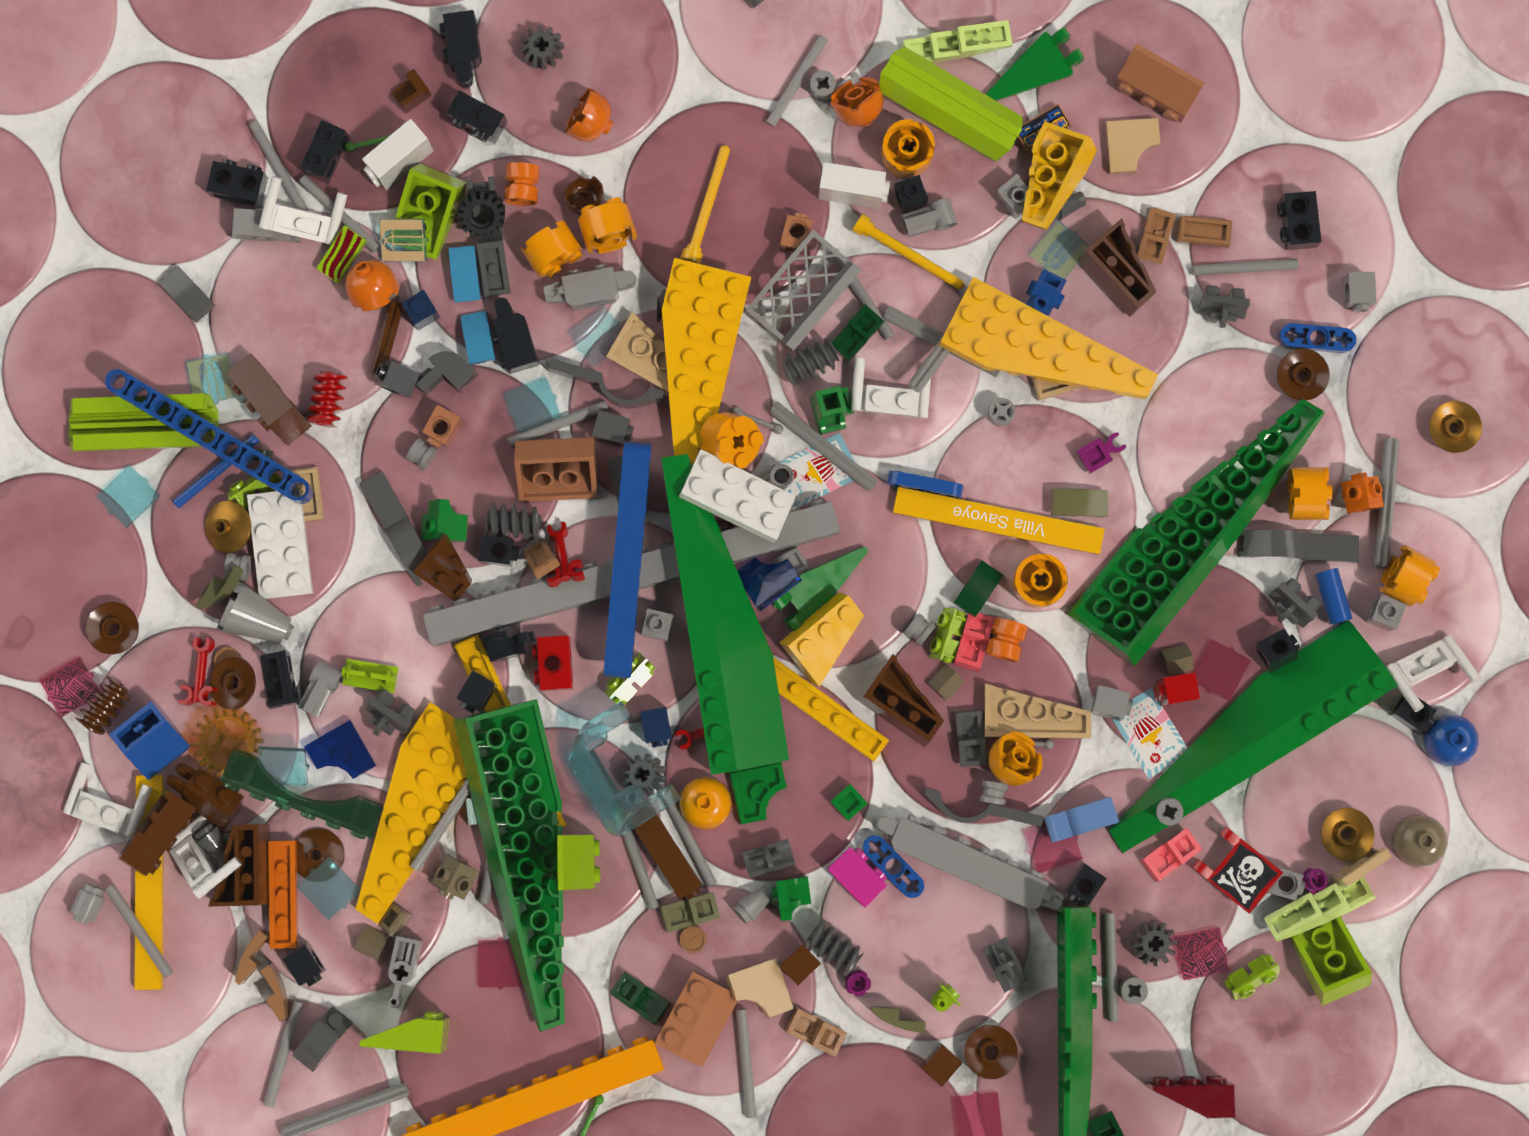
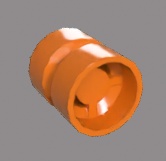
M525 162L506 164L505 180L509 182V185H506L504 189L505 203L518 206L538 204V188L535 186L539 182L540 167L538 165Z
M995 617L991 630L994 637L989 639L985 653L1003 660L1018 662L1022 651L1019 642L1025 640L1028 626L1016 621Z

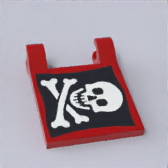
M1225 827L1220 835L1234 846L1214 871L1201 860H1198L1193 868L1250 914L1283 872L1231 829Z

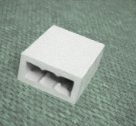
M409 119L362 158L366 165L363 170L376 187L382 185L385 190H388L405 176L412 167L418 165L434 150L424 133L412 119Z
M824 162L819 200L880 210L881 202L887 203L890 181L885 180L886 172Z

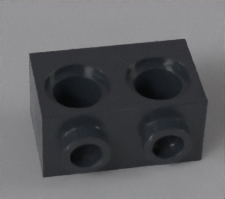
M321 120L300 165L304 174L326 184L330 183L345 150V144L350 139L346 130Z
M222 159L221 162L213 161L206 192L214 198L262 207L268 176L262 171L261 167L255 165H247L245 168L237 166L236 162ZM224 174L231 175V179L227 184H220L221 176ZM255 179L256 186L250 190L245 189L246 182Z
M1316 191L1285 193L1280 202H1277V214L1279 218L1282 217L1283 227L1280 228L1281 243H1285V250L1317 248L1322 240ZM1291 203L1300 204L1303 210L1302 213L1293 212ZM1294 229H1302L1305 233V239H1298L1294 235Z

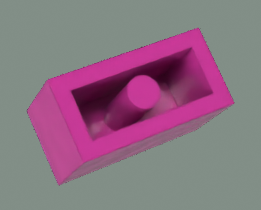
M849 847L827 870L865 908L888 886L884 882L887 877L877 866L873 870L866 863L869 858L858 847L855 850Z

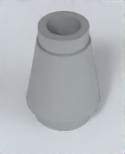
M761 886L759 889L736 901L737 905L733 907V910L745 924H748L750 921L754 922L773 896L764 886Z

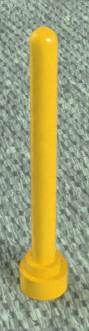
M727 145L720 147L691 242L687 244L686 248H683L681 260L701 263L703 254L701 253L700 245L730 153V148Z
M862 213L852 232L859 236L864 235L867 237L869 235L956 289L961 290L964 288L965 282L874 227L875 223L871 222V218Z

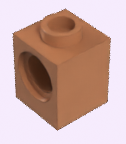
M794 213L793 216L787 215L780 250L793 253L812 231L813 220H809V216L801 213ZM795 227H799L804 231V235L801 238H794L790 235V231ZM804 249L800 252L799 255L804 256Z
M437 405L422 431L427 437L426 442L439 449L441 445L448 448L463 420L460 416ZM447 423L448 430L445 434H435L437 424Z

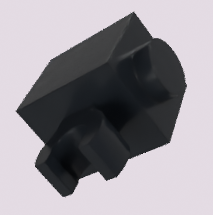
M520 628L505 629L483 636L490 662L505 661L526 654L525 644L536 641L534 631L521 633Z

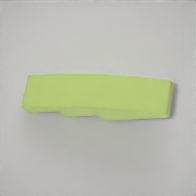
M1008 20L960 26L956 30L931 33L928 37L906 39L902 42L903 47L905 46L933 64L989 53L1013 46Z
M1363 876L1348 887L1338 886L1337 883H1334L1314 895L1310 892L1264 917V920L1278 942L1345 915L1371 902L1376 897Z

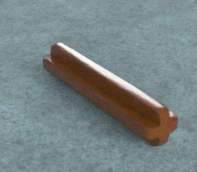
M391 300L389 302L370 369L373 375H375L381 363L384 364L385 360L389 361L404 308L399 301Z

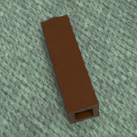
M649 804L627 818L678 898L681 899L685 896L688 901L699 894L701 891L698 887L703 885L653 806Z

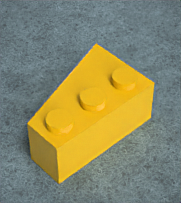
M839 592L806 619L801 627L792 631L779 643L809 682L820 687L864 615L849 595Z

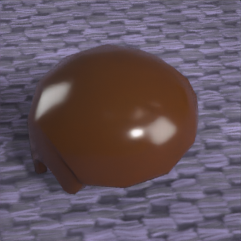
M579 176L574 182L568 184L564 191L565 205L577 215H582L581 209L585 206L602 205L604 201L603 184L595 176H592L590 179Z

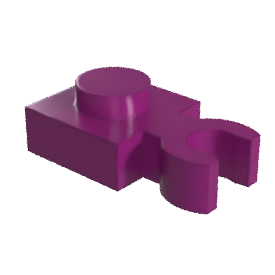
M1118 432L1111 434L1104 444L1098 438L1076 451L1089 475L1113 461L1110 453L1118 454L1126 448L1125 444L1121 447L1113 445L1112 441L1119 436Z

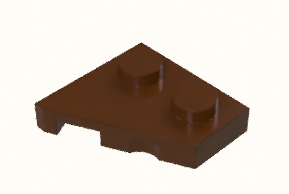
M445 533L413 569L414 574L453 601H457L472 583L471 576L448 535Z

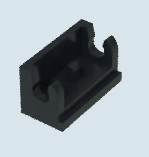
M283 650L261 655L260 660L268 694L269 708L275 709L299 704L290 652Z

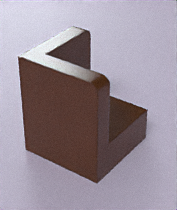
M415 69L406 73L405 75L408 80L392 91L393 96L405 113H408L432 96Z
M801 945L779 967L799 986L821 962L804 945Z
M941 1043L921 1065V1069L943 1087L962 1065V1061Z

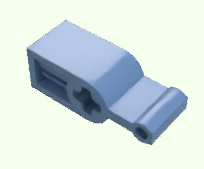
M1111 797L1044 817L1051 843L1119 822Z

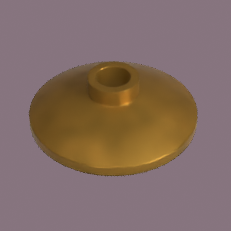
M1449 401L1440 405L1433 412L1429 422V432L1434 443L1442 450L1450 453H1462L1474 447L1479 441L1482 434V421L1478 412L1471 405L1462 401ZM1450 424L1457 426L1456 433H1452L1449 430Z
M222 501L211 508L205 521V533L214 549L222 553H234L241 550L250 538L252 529L251 519L247 510L241 504L235 501Z
M1337 809L1330 813L1322 824V844L1326 851L1336 859L1342 861L1358 860L1370 851L1374 843L1375 832L1373 824L1363 812L1357 809ZM1344 829L1350 832V837L1346 840L1341 836Z

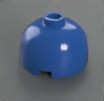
M1444 714L1437 717L1432 727L1424 732L1423 742H1425L1427 755L1435 763L1450 767L1460 766L1468 762L1477 751L1479 738L1475 726L1467 718L1457 714Z

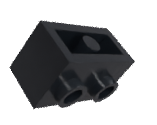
M460 90L446 112L450 124L460 130L465 128L473 132L472 135L485 143L489 141L496 144L507 124L505 114Z

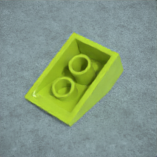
M421 163L412 167L408 173L395 220H422L423 238L394 237L393 242L395 244H424V256L437 260L458 213V205L465 193L467 182ZM393 230L392 232L394 236H422V230ZM399 245L412 251H423V245Z
M557 835L558 890L596 888V883L601 882V869L596 867L595 857L600 856V840H595V835Z
M1341 916L1290 937L1308 981L1322 1006L1371 985L1372 971Z
M428 1011L420 1017L361 1040L359 1047L441 1054L447 1050L450 1017H443L444 1012Z

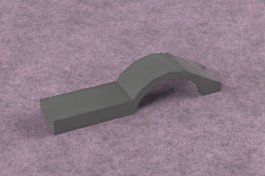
M493 176L488 177L487 182L473 183L472 179L467 180L468 191L472 190V192H475L477 187H480V191H484L486 187L489 188L490 193L493 190L496 192ZM480 204L473 208L474 219L477 221H486L492 215L491 209L486 205ZM499 228L497 234L493 232L490 238H487V235H483V239H478V235H476L484 296L491 297L511 294L502 228Z
M550 358L549 372L600 387L606 399L620 408L634 409L663 402L665 397L664 391L650 387L644 395L636 399H621L615 397L607 390L601 372Z
M380 471L359 483L383 525L401 561L416 585L420 586L422 585L421 578L413 573V569L427 553V550L383 471Z
M1243 530L1240 536L1244 537V551H1239L1238 557H1287L1307 561L1359 562V536L1314 534L1286 530Z
M926 788L923 794L947 818L956 822L973 823L984 819L987 815L1041 827L1043 816L994 804H988L982 812L973 817L956 816L944 805L940 791Z

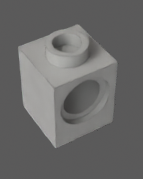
M1349 272L1344 277L1345 308H1353V312H1366L1376 304L1375 272Z
M1384 595L1374 598L1365 622L1387 631L1396 630L1406 604Z
M647 608L641 635L669 642L674 615Z
M1099 685L1095 690L1091 714L1122 721L1125 715L1129 716L1131 713L1133 700H1129L1130 692Z
M1279 868L1283 872L1280 878L1286 876L1290 880V888L1285 892L1282 891L1278 885L1279 878L1267 893L1296 901L1297 896L1301 897L1304 891L1305 882L1302 881L1303 875Z

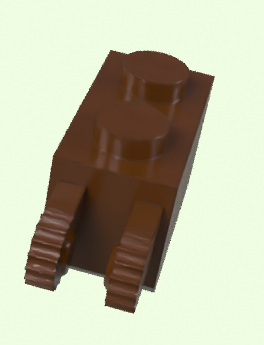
M179 763L176 771L188 782L170 774L166 779L167 784L182 794L181 799L196 808L195 812L225 830L239 813L244 796L203 769L199 768L196 771L187 766V764Z

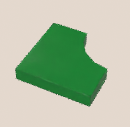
M782 762L730 772L740 825L766 820V808L770 799L778 791L787 788Z

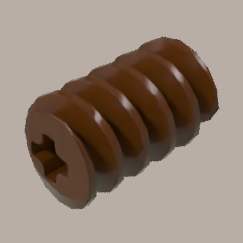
M106 675L110 682L109 685L99 684L103 693L93 692L97 701H86L90 710L82 708L79 710L84 718L75 717L84 727L99 735L105 734V730L101 725L107 727L112 725L108 716L112 718L118 717L115 708L121 710L125 708L121 699L125 701L131 700V696L128 693L129 690L109 675Z

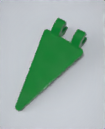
M1065 27L1058 30L1052 36L1044 32L985 95L995 101H999L1071 77L1073 75L1072 68L1084 61V55L1078 48L1064 58L1058 46L1070 40V34Z
M859 547L780 583L782 591L773 595L768 601L774 609L777 608L778 610L785 607L789 601L792 603L797 612L783 620L789 629L797 630L806 619L834 597L868 553L867 547Z

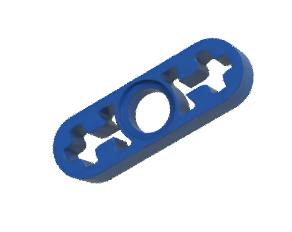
M1297 323L1285 325L1278 335L1280 344L1285 348L1310 349L1332 353H1347L1355 346L1357 341L1355 333L1348 328ZM1291 329L1294 335H1303V330H1306L1305 344H1302L1303 338H1295L1293 342H1289V337H1285V334ZM1318 331L1323 334L1324 343L1322 345H1315L1311 342L1310 335L1312 332ZM1330 333H1333L1331 338L1338 339L1344 334L1345 339L1350 340V343L1342 347L1341 342L1333 341L1331 346H1328Z
M892 470L888 473L886 483L893 487H902L957 499L962 498L964 485L956 482Z
M872 835L866 838L863 843L865 855L905 896L909 898L920 896L924 890L922 878L882 837ZM871 840L873 842L879 840L882 843L879 848L884 854L887 849L892 853L883 859L881 865L877 862V859L881 857L876 852L872 854L868 852L870 849L868 843ZM888 860H899L901 863L899 873L890 874L887 872L886 863ZM906 869L910 871V874L906 875L907 878L911 881L917 879L919 882L916 885L919 889L916 893L912 890L907 892L905 890L907 884L903 880L899 884L895 881L896 878L904 874Z

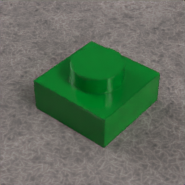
M851 784L830 801L847 821L868 804Z

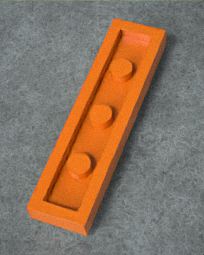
M297 840L268 841L270 949L298 948Z

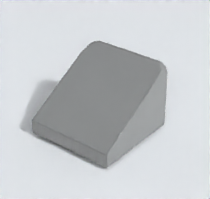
M797 546L778 556L770 563V566L781 582L810 569Z

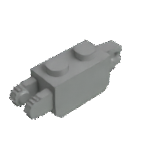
M598 265L592 268L593 271L582 272L580 269L568 271L567 276H561L562 281L545 286L544 294L547 304L567 303L570 309L576 311L615 303L619 298L618 292L634 288L637 279L633 271L623 270L614 272L613 267L608 268V265Z

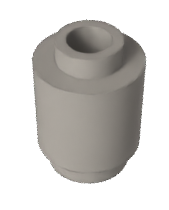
M85 883L83 889H79L70 911L74 915L73 920L86 925L89 924V921L95 922L105 899L103 897L105 890Z

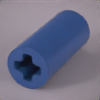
M1338 568L1315 574L1329 625L1353 619Z

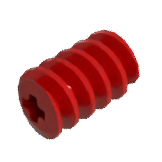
M320 371L322 374H317L313 378L320 384L312 386V390L318 394L310 397V400L317 405H312L308 408L315 415L308 416L307 421L317 426L338 428L333 425V422L341 421V418L335 415L334 412L343 410V407L337 405L336 401H341L345 398L339 395L338 391L346 390V387L339 382L347 380L348 377L339 373Z

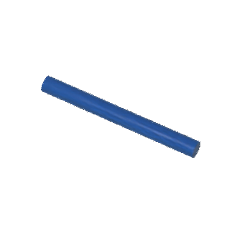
M254 433L243 441V443L251 448L260 442ZM238 446L233 451H231L227 456L235 455L237 453ZM222 459L172 502L178 508H181L232 464Z

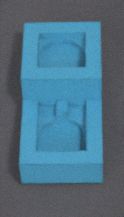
M475 245L448 248L454 302L481 300Z
M487 311L461 316L469 364L476 365L495 361Z

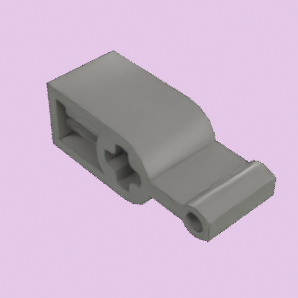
M234 208L232 239L301 242V237L260 228L259 223L263 210Z
M403 935L396 936L388 973L390 980L395 984L393 995L388 1001L389 1007L397 1008L402 1004L401 994L403 985L411 982L415 977L423 944L421 939ZM405 966L404 970L408 972V976L400 979V974L396 973V969Z

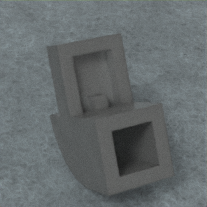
M444 351L428 358L435 367L432 370L427 368L418 378L420 381L416 385L427 396L446 378L460 393L478 376V373L459 354Z
M332 1006L311 1028L292 1056L314 1072L330 1054L335 1044L349 1030L353 1022Z

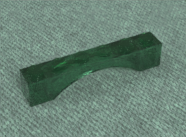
M233 748L220 781L225 782L224 787L236 792H239L240 789L250 792L249 796L254 799L265 801V798L275 801V806L286 811H290L291 808L301 811L300 815L310 820H315L316 817L326 821L325 825L336 830H340L341 827L349 829L352 836L360 839H365L366 836L372 838L384 809V804L360 795L335 801L315 800L298 795L276 781L264 767L258 756L237 748Z

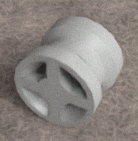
M821 70L816 72L810 80L811 95L819 101H826L831 98V94L835 91L836 87L835 77L828 71Z
M1006 398L994 400L987 412L988 419L993 425L998 427L1008 425L1015 415L1013 403Z
M418 438L408 451L406 460L410 463L415 462L421 470L425 471L436 456L438 449L434 446H427L423 439Z
M228 553L224 566V578L236 565L244 570L240 581L246 582L251 570V556L244 555L238 557L234 553Z
M919 613L904 632V635L914 638L916 644L921 646L936 625L927 623L924 620V616Z
M982 780L984 790L983 794L979 797V801L1005 806L1004 793L1008 790V785Z
M1164 798L1157 805V817L1165 825L1177 824L1183 817L1182 804L1175 798Z
M1131 976L1122 980L1119 985V994L1123 1000L1130 1004H1140L1148 995V987L1140 978Z

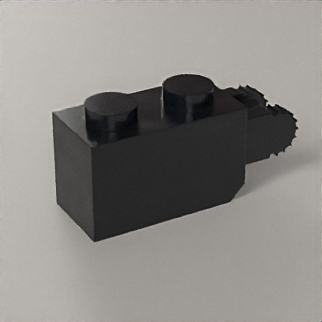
M474 10L443 14L444 23H439L441 38H446L447 48H443L445 64L449 63L452 71H456L459 85L464 89H468L474 84L473 69L478 68L482 63L477 19Z
M499 297L494 303L498 319L493 320L495 328L490 329L494 343H499L502 353H498L501 368L507 367L509 374L539 366L525 317L519 313L513 314L508 299Z

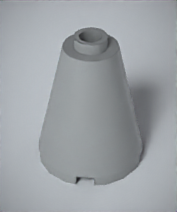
M238 582L216 630L281 643L283 639H289L294 626L290 624V617L245 584Z

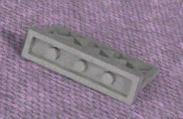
M812 230L745 310L794 351L860 273L861 269L815 230ZM813 237L822 244L823 255L807 256V244ZM825 247L833 254L826 255ZM804 249V257H797ZM837 257L845 265L838 273H827L826 258ZM823 258L824 274L809 275L808 259ZM795 260H805L806 275L790 277V264ZM787 269V277H780ZM828 276H835L828 284ZM824 277L825 289L821 293L810 294L809 278ZM806 278L807 294L792 295L791 279ZM779 280H788L789 295L773 297V284ZM770 289V297L762 298ZM811 296H818L811 304ZM808 297V309L805 313L793 314L792 298ZM789 298L790 314L775 315L774 300ZM771 300L772 316H760L753 308L759 301ZM801 316L800 319L794 324V317ZM791 317V329L785 336L776 330L775 318ZM772 318L773 326L769 324L765 319Z

